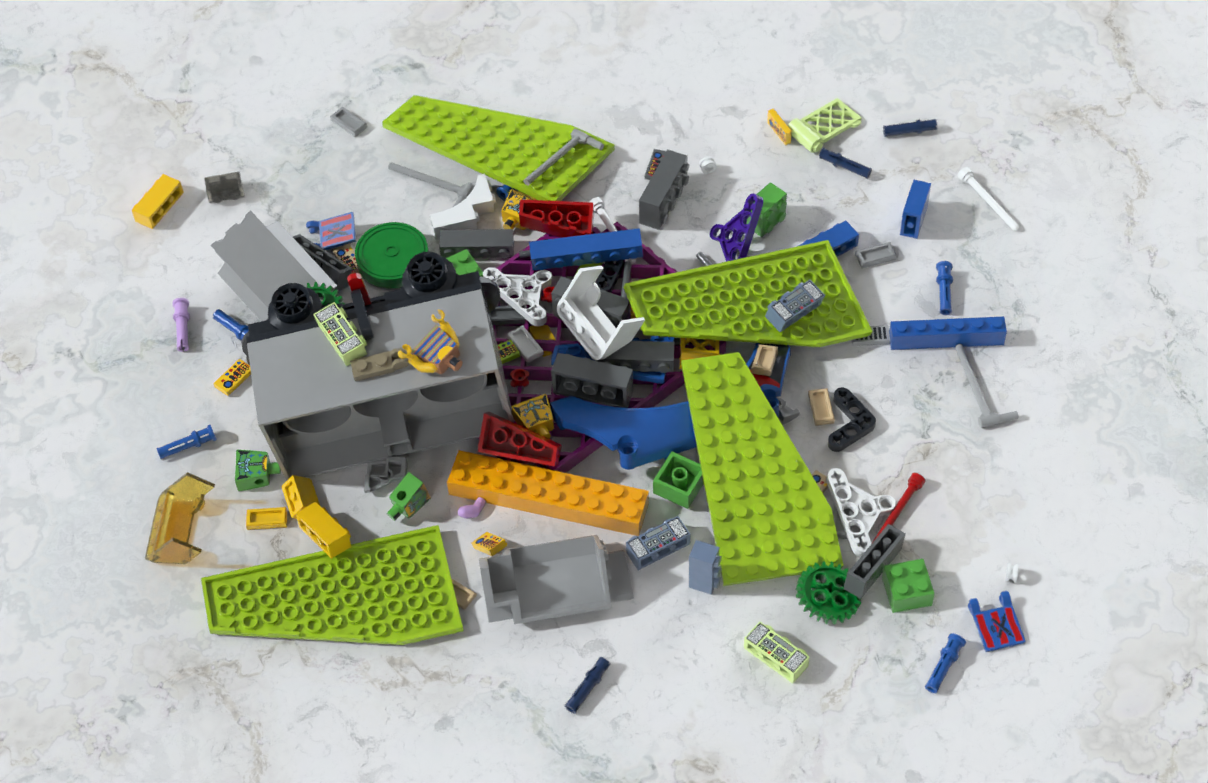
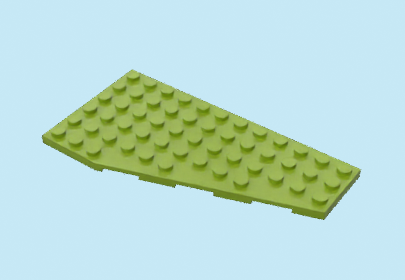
M413 95L382 121L383 128L479 173L485 174L537 200L561 201L615 150V144L572 125ZM575 128L604 144V148L599 150L589 144L578 143L530 185L524 183L525 178L572 140L571 132Z
M828 240L625 283L623 287L636 318L643 317L645 319L640 327L643 335L824 347L870 336L873 332ZM811 280L825 295L821 305L782 332H779L765 317L768 305L774 300H780L787 291L792 292L799 283L802 282L804 284Z
M736 352L681 360L715 545L719 547V556H722L720 566L723 586L801 575L803 571L807 570L808 566L813 568L815 563L821 567L823 561H825L827 566L833 562L834 567L837 568L841 564V568H843L844 565L832 508L741 354Z
M439 525L351 544L349 549L332 559L324 551H319L201 578L210 634L406 645L463 631Z

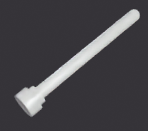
M964 167L957 175L962 182L969 183L1010 228L1017 231L1019 225L974 179L973 171L969 167Z
M600 197L593 198L590 202L594 203V213L599 214L609 232L617 231L604 210L605 204ZM627 259L631 264L636 262V259Z

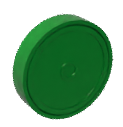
M387 222L370 228L360 237L355 247V259L359 273L370 284L381 288L403 287V273L410 259L416 254L429 252L426 238L417 228L406 223Z

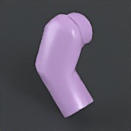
M478 497L474 505L460 507L458 515L463 518H475L480 514L486 501Z

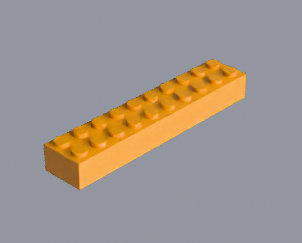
M458 450L447 480L448 493L452 496L475 501L480 497L489 504L635 536L640 535L649 505V491L461 450Z

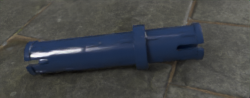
M919 119L916 122L883 125L884 137L915 132L921 134L923 131L937 130V120L921 121Z
M823 148L820 152V159L833 163L835 167L839 166L863 176L866 179L869 178L872 172V168L843 157L841 153L836 154L826 148Z
M599 657L593 668L586 672V677L564 705L569 712L575 714L595 685L601 682V677L611 665L607 659Z

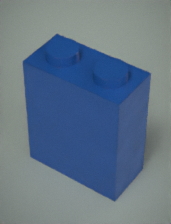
M913 179L902 214L900 235L918 239L928 208L931 183Z

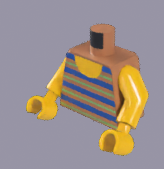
M440 309L437 311L441 315V319H436L434 314L431 316L432 321L439 323L440 326L436 325L413 350L408 344H404L402 348L406 350L407 354H404L401 350L398 351L400 358H407L408 362L422 373L436 372L443 374L449 367L454 371H458L463 364L458 359L460 352L457 335L448 321H444L445 314Z

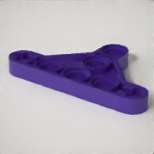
M754 193L750 194L746 198L743 209L725 225L715 224L711 228L710 238L720 242L726 262L747 257L764 203L761 196ZM751 216V220L747 224V219ZM721 229V232H720L719 236L717 237V232H718V230ZM733 231V235L731 239H729V235ZM745 234V239L741 242V238ZM740 251V255H739V257L736 259V258H735V257H736V254H737V252Z

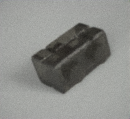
M240 171L204 178L209 203H220L224 200H237L245 197Z

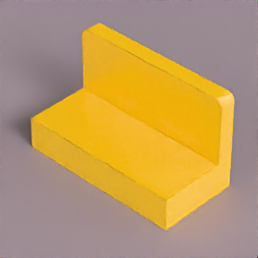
M292 475L281 486L292 518L297 519L296 513L314 502L320 505L310 478Z

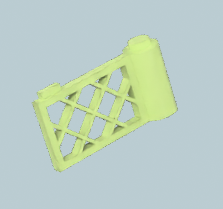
M837 98L800 120L798 118L793 119L788 124V127L792 131L791 136L811 153L822 149L823 143L850 127L854 129L859 126L862 117ZM837 105L842 111L832 110V108ZM829 114V118L819 117V115ZM832 115L842 116V118L835 119L832 118ZM844 116L852 117L853 120H844ZM813 121L817 122V124L809 125L807 122ZM819 122L829 123V127L819 126ZM831 123L841 124V127H831ZM819 131L829 132V134L823 136L819 133Z

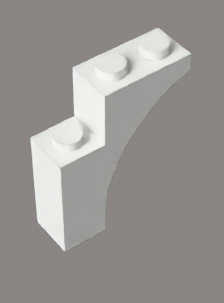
M485 174L478 175L474 189L461 203L448 210L430 214L435 239H440V230H478L477 222H480L479 215L494 212L496 198L495 194L490 192L492 191L491 182L486 180Z

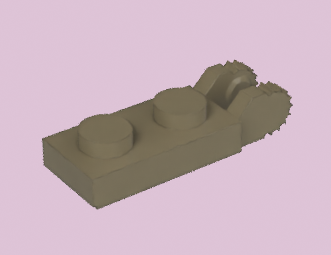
M402 347L395 348L391 352L387 351L351 360L354 380L360 381L407 367L409 365L408 359H399L400 357L398 356L399 350L407 354L406 350Z

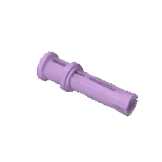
M176 298L172 304L175 308L173 319L176 322L177 350L183 352V346L184 351L189 349L187 322L190 319V314L188 313L189 301L186 298Z

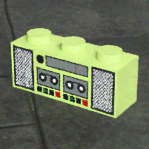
M334 302L314 314L318 326L346 367L351 364V360L367 355L365 346H367L366 341L362 335L358 336L355 333L357 329L352 321L348 322L346 320L348 316L342 307L338 308Z
M759 622L744 638V649L792 684L809 665V656L803 649L796 648L789 639L784 636L781 637L775 633L771 626L764 625L762 622Z

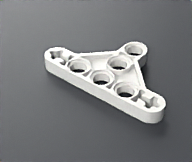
M493 267L483 271V277L491 279L498 286L507 285L506 288H499L500 297L534 326H542L546 323V311L540 306L542 291L552 285L551 272L540 270L528 276L503 274ZM542 277L548 278V280L541 281L539 279ZM526 286H533V287H534V288L531 289V290L525 289ZM511 295H518L519 297H518V298H511L510 296H511ZM523 305H530V306H531V307L528 308V309L522 308Z
M834 468L829 471L826 482L844 530L847 533L851 549L855 555L861 557L871 545L868 534L877 518L891 514L896 502L890 495L873 496L848 483L845 473L841 469ZM833 476H835L836 478H840L838 483L835 478H832ZM844 492L847 494V498L842 499L838 497L837 493ZM886 501L890 503L891 508L882 507L881 502ZM869 505L873 511L866 512L862 506ZM844 509L853 510L854 515H846ZM850 526L859 527L860 532H852ZM859 543H861L862 546H866L865 549H862V547H858Z

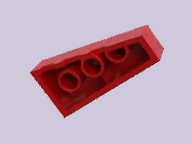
M520 199V227L562 238L593 234L594 203Z
M492 412L484 413L478 452L549 466L559 464L561 444Z

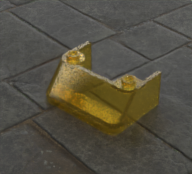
M187 472L160 494L146 549V560L153 563L186 564L201 553L202 549L188 544L194 514L203 509L205 505L204 496L215 488L214 483Z

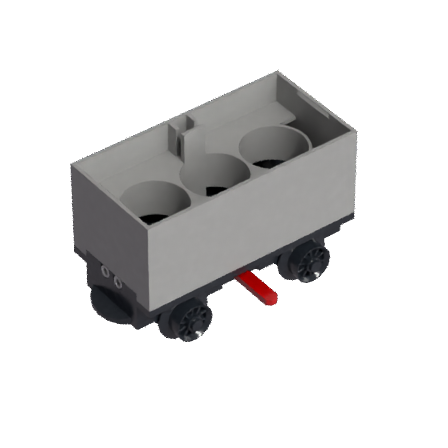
M431 251L421 252L411 258L403 273V287L386 292L383 296L370 298L361 274L353 273L347 277L351 291L361 290L374 338L365 340L367 346H365L367 355L364 357L387 351L391 352L395 348H401L404 344H408L413 350L436 325L440 326L439 323H435L431 319L432 314H434L436 319H441V315L437 311L440 309L445 314L444 321H448L459 341L458 349L460 356L458 359L463 364L458 371H454L449 367L443 374L436 372L422 373L409 363L407 367L395 370V372L355 381L351 364L346 367L314 317L316 312L327 306L322 305L319 295L315 291L298 283H287L280 286L274 292L268 306V319L248 324L249 331L243 336L241 341L242 350L250 362L258 425L286 480L292 475L309 477L386 459L387 457H395L480 437L483 415L488 411L514 423L491 318V312L500 301V289L496 282L489 278L481 277L478 271L463 275L457 274L449 260ZM353 302L336 304L338 308L342 307L348 316L346 320L348 322L352 321L357 329L355 333L358 336L362 335Z

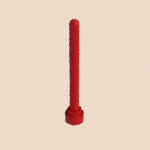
M918 473L911 474L908 479V488L874 540L888 524L893 526L913 493L923 487L926 480L922 475Z

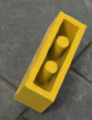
M162 174L149 191L144 194L142 199L134 205L132 213L135 222L153 229L184 193L181 181Z
M317 502L296 513L299 528L331 559L351 547V534L346 527L343 528L335 517L332 518L327 509L321 507Z

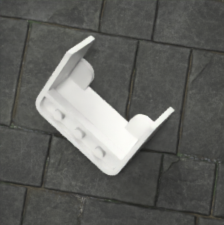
M602 266L580 268L557 304L559 317L594 360L605 359L630 343L645 321L643 317L622 320L618 327L615 328L597 305L601 292L595 283L604 269Z

